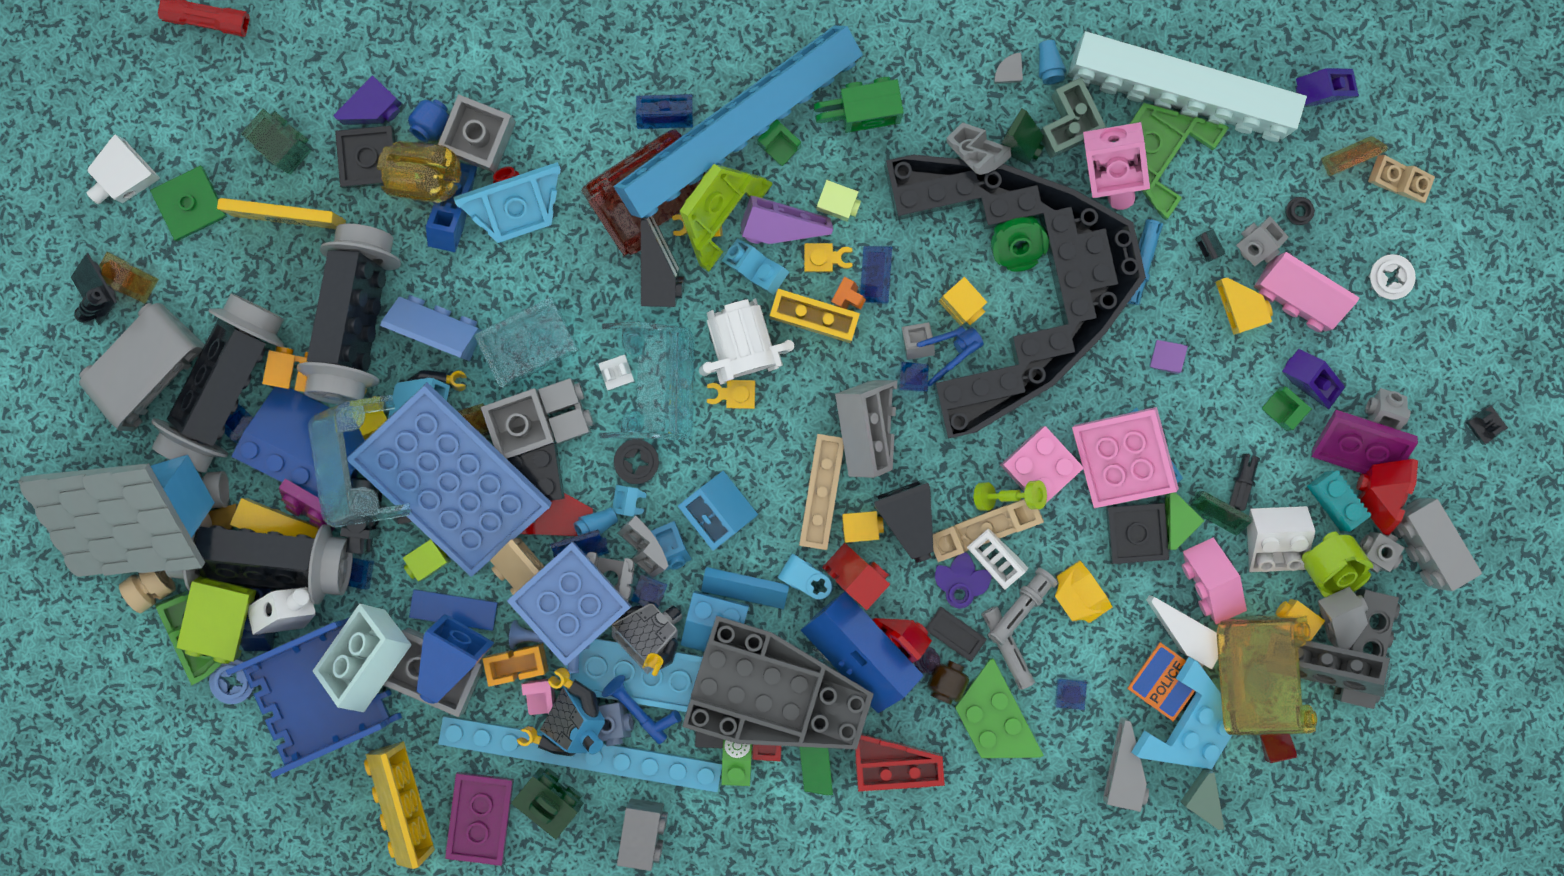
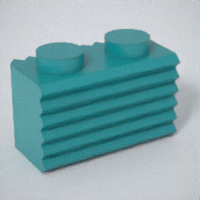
M1326 471L1307 485L1308 489L1340 531L1350 532L1371 516V513L1367 512L1368 508H1364V503H1360L1361 499L1357 498V494H1353L1354 490L1350 489V485H1347V480H1343L1340 471Z

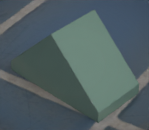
M1203 769L1180 802L1218 830H1223L1224 823L1215 772L1210 769Z

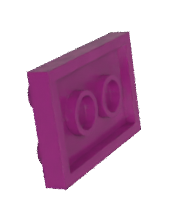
M1335 409L1313 446L1311 457L1365 474L1374 464L1407 460L1418 444V436Z
M463 772L456 773L445 859L503 865L514 779Z

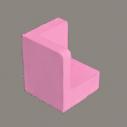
M548 679L525 681L522 683V694L526 695L528 714H549L556 699L555 690L549 685Z

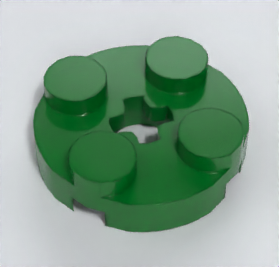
M1034 217L1014 218L1005 223L998 224L994 229V235L991 240V251L995 261L1013 272L1033 268L1039 263L1038 259L1042 254L1046 255L1049 248L1048 236L1043 226ZM1018 241H1027L1022 244L1020 249H1017L1014 245Z

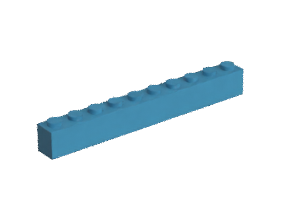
M834 25L613 186L630 214L639 218H648L658 211V206L663 202L677 198L681 194L680 190L686 185H692L700 181L703 173L711 168L713 164H723L728 154L746 147L748 144L747 140L754 135L758 136L765 133L770 128L769 124L776 119L780 120L791 113V108L796 104H801L813 97L812 93L819 87L823 88L830 85L835 80L834 76L838 73L853 68L856 65L855 61L863 56L848 26Z

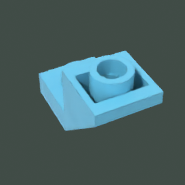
M738 238L722 259L723 263L772 295L775 294L789 274V271L783 266L766 258L753 246Z

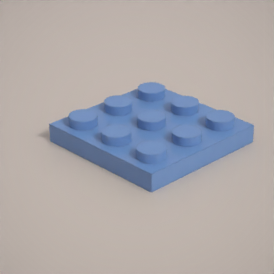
M571 542L507 600L565 666L632 607L574 542Z

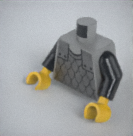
M654 604L632 606L612 624V637L647 674L652 671V675L657 676L659 670L671 665L674 661L678 648V630L674 625L683 617L674 605L670 606L663 613Z

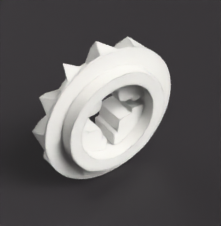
M1394 254L1383 256L1372 265L1371 273L1368 276L1371 280V288L1378 293L1379 297L1389 300L1406 296L1412 290L1416 278L1412 264L1406 258ZM1397 269L1395 277L1400 283L1392 282L1386 286L1388 277L1383 272L1391 273Z

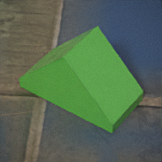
M1176 492L1165 494L1168 549L1177 550L1204 520Z

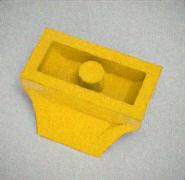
M1080 560L1056 576L1059 584L1055 597L1071 621L1085 620L1090 623L1113 608L1106 594Z

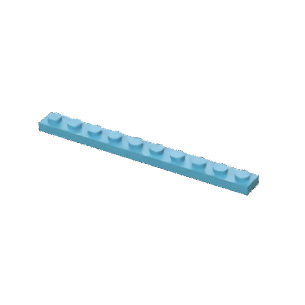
M446 715L442 719L438 745L718 792L722 763L620 745L606 746V743H603L602 749L596 754L587 752L586 754L576 753L573 756L556 755L538 748V744L531 743L528 746L518 744L517 739L520 737L527 740L530 739L526 732L521 731V728ZM537 731V734L542 737L543 734Z

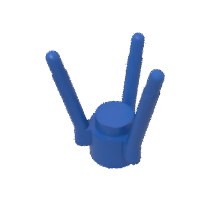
M960 326L954 331L917 343V347H923L957 337V340L954 341V346L959 355L927 382L928 386H932L968 355L984 345L981 336L973 327L965 330L963 326Z

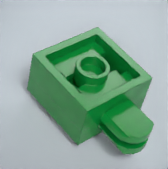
M880 77L873 80L874 83L863 85L862 82L846 84V88L841 89L840 99L822 101L813 105L815 112H824L815 116L816 122L826 123L843 120L845 133L900 124L904 111L898 79L891 80L890 77Z

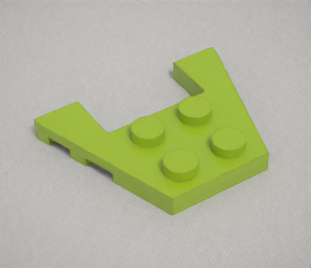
M713 164L709 171L704 174L699 185L686 199L683 207L680 209V214L699 266L709 272L722 255L723 251L712 241V238L743 195L746 194L749 198L751 195L763 198L773 184L771 181L758 175Z

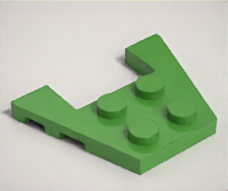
M1143 103L1129 123L1141 122L1150 189L1141 191L1161 217L1167 220L1182 197L1158 182L1159 178L1188 135L1213 151L1229 127Z

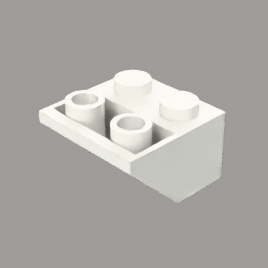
M1307 506L1250 509L1247 523L1249 572L1305 570L1301 558L1304 553L1311 550L1315 535V528Z

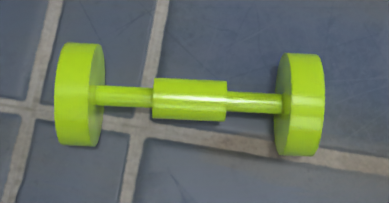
M1037 480L1029 481L1023 493L1020 490H1001L999 493H996L994 486L990 482H981L976 485L973 498L976 508L980 511L992 510L996 499H999L1001 502L1020 501L1021 498H1025L1026 505L1033 510L1044 508L1047 501V490L1044 483Z

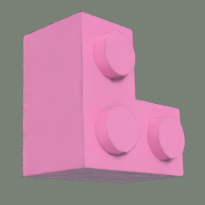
M1214 537L1182 551L1185 563L1182 564V569L1189 580L1193 578L1195 581L1196 591L1202 599L1198 603L1205 616L1210 615L1217 625L1247 611L1241 577Z

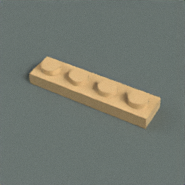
M817 434L799 546L823 550L828 548L844 450L841 437Z

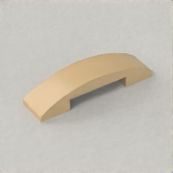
M1024 498L934 533L933 551L937 561L941 562L968 551L967 546L988 528L998 538H1002L1044 523L1040 510L1028 508Z

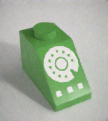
M723 739L721 785L750 786L752 744H737Z

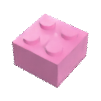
M1046 426L1040 427L1000 464L1023 491H1025L1026 484L1029 481H1042L1047 490L1046 503L1084 469Z

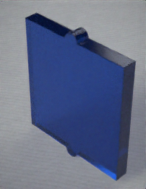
M599 530L550 544L554 558L571 542H574L586 556L589 552H596L598 556L610 553L607 539L602 537Z

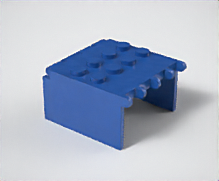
M349 618L333 622L226 670L227 675L243 671L251 689L261 685L263 690L253 694L262 715L270 711L273 712L274 716L265 720L273 741L282 737L285 740L284 743L276 746L284 765L271 772L272 778L379 731L390 723L402 718L401 713H395L390 717L383 698L392 695L390 689L382 693L378 692L365 712L338 708L313 673V669Z

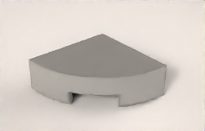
M1021 53L1012 54L1000 63L994 76V84L1023 81Z

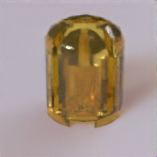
M400 140L391 146L384 147L379 156L377 169L381 170L384 186H381V188L387 195L435 203L444 202L454 196L458 189L454 183H460L462 171L459 158L448 147Z

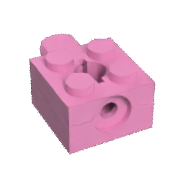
M1141 122L1083 132L1092 198L1108 196V201L1112 208L1118 210L1129 208L1134 204L1135 191L1150 189Z

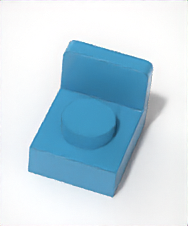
M675 521L651 531L668 563L666 570L681 568L686 562L691 560V556L685 547Z

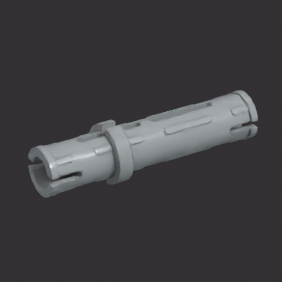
M998 606L989 608L981 613L990 632L1002 619ZM1011 634L1003 646L998 644L997 646L1015 679L1018 689L1023 690L1032 686L1035 680Z

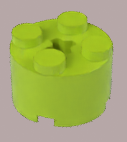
M1338 532L1328 533L1323 538V542L1304 553L1301 558L1305 570L1324 597H1328L1347 587H1350L1355 592L1370 579L1371 573L1369 570L1370 568L1373 569L1372 562L1355 538L1350 535H1339Z

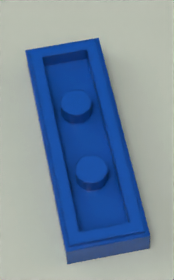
M414 589L409 618L436 622L446 614L467 627L493 631L498 602Z

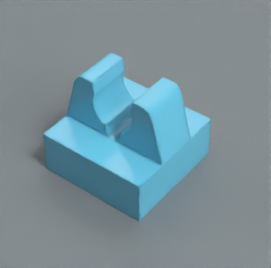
M616 485L612 506L613 511L616 514L633 517L634 515L643 514L644 509L637 508L636 501L639 497L646 498V493L638 490V488Z

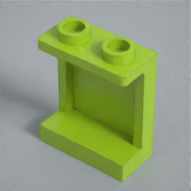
M198 577L193 580L176 648L185 650V654L194 657L207 655L213 657V660L219 663L229 664L231 661L234 662L241 656L242 650H239L249 604L254 601L256 590L205 577Z

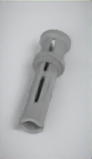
M1037 568L1035 577L1027 586H1023L1020 589L1019 593L1021 596L1005 613L993 630L988 633L992 641L1003 646L1004 642L1020 625L1031 609L1043 603L1042 598L1051 587L1055 588L1058 584L1049 572L1042 568Z

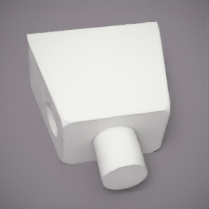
M115 134L88 168V173L97 183L86 193L98 205L109 195L114 200L124 203L158 181L160 177L125 139Z
M305 587L273 591L249 605L248 616L252 633L255 635L305 628L315 616V608L310 600L309 589Z

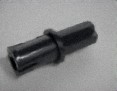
M1242 454L1237 477L1233 478L1235 484L1229 502V507L1234 510H1246L1251 489L1256 485L1253 481L1258 463L1260 462V458L1257 456H1253L1249 467L1248 463L1251 455Z

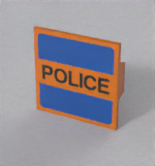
M1159 642L1127 687L1128 690L1173 722L1195 692L1176 679L1186 660L1161 642Z

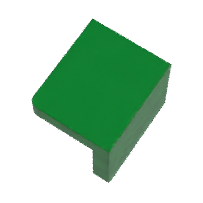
M776 119L769 126L770 128L757 139V143L780 166H784L801 148V141Z
M1286 386L1279 387L1262 406V410L1286 431L1294 430L1312 409Z

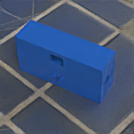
M846 591L823 607L801 629L802 633L842 675L873 693L870 706L877 713L903 699L924 676Z

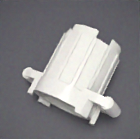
M747 299L724 305L725 309L721 310V312L714 313V310L707 312V325L718 361L704 363L700 366L699 373L702 376H707L710 373L717 372L721 385L734 378L768 369V372L776 370L783 366L780 354H787L794 349V343L791 340L772 346L757 299H753L751 302Z

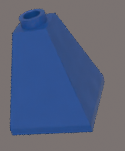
M444 614L423 636L417 692L420 694L421 699L431 704L438 703L492 648L494 642Z

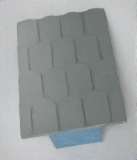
M188 454L151 466L148 463L22 476L18 480L23 496L33 505L37 519L47 528L53 545L64 556L67 568L78 577L98 574L107 576L131 572L148 573L164 570L174 572L202 568L205 564L192 537L215 502Z

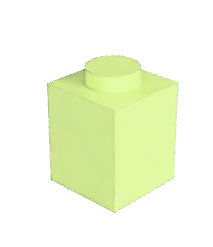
M826 180L816 210L848 222L850 215L856 217L861 203L860 200L856 199L858 191Z

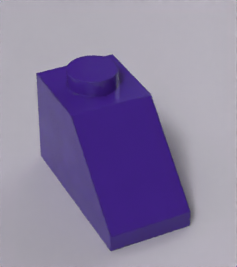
M1325 68L1296 78V93L1307 96L1304 106H1316L1359 96L1353 69Z
M372 75L333 116L343 125L383 124L386 120L388 122L392 121L399 114V107L402 103Z
M1299 348L1293 357L1287 361L1285 368L1282 370L1292 384L1328 410L1345 389L1343 383L1324 360Z

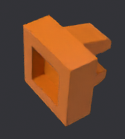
M844 277L831 302L834 306L848 309L849 305L861 310L866 299L857 293L859 288L857 284Z

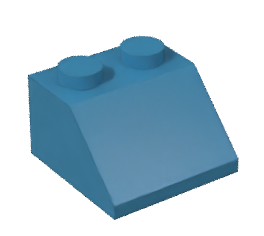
M694 591L685 622L681 646L704 652L716 615L744 624L749 605Z

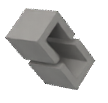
M569 378L538 389L546 414H553L575 406L573 411L548 419L556 443L561 444L592 433L590 426H593L594 422L589 409L584 410L581 400L585 399L580 383L575 384L574 380Z

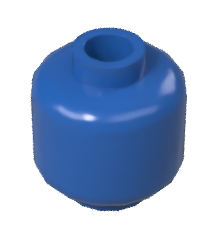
M436 99L433 101H420L408 118L409 131L413 136L425 143L439 140L449 118L448 108Z

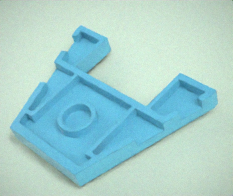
M1188 657L1176 679L1196 691L1195 696L1166 743L1144 730L1131 753L1142 759L1212 769L1241 720L1196 660Z

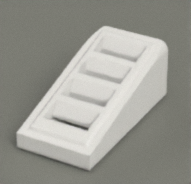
M989 528L967 546L969 551L1004 590L1028 570L1024 562ZM989 539L992 544L983 552L978 549ZM997 548L999 553L990 560L987 555ZM1004 556L1007 561L998 568L995 563ZM1012 565L1014 569L1008 575H1005L1003 571Z

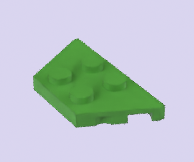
M990 658L979 675L973 680L962 699L955 705V709L980 757L1040 758L1044 756L994 658Z

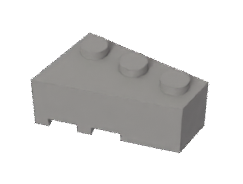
M872 380L835 394L848 475L850 477L875 478L893 470L895 434H890L891 416H896V407H892L893 389H897V380Z

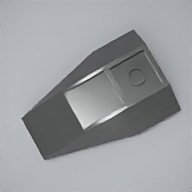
M716 615L682 727L737 744L857 749L873 693L770 631Z

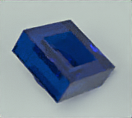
M641 574L631 601L643 606L654 604L658 609L668 584Z
M1057 678L1055 707L1085 710L1087 681Z

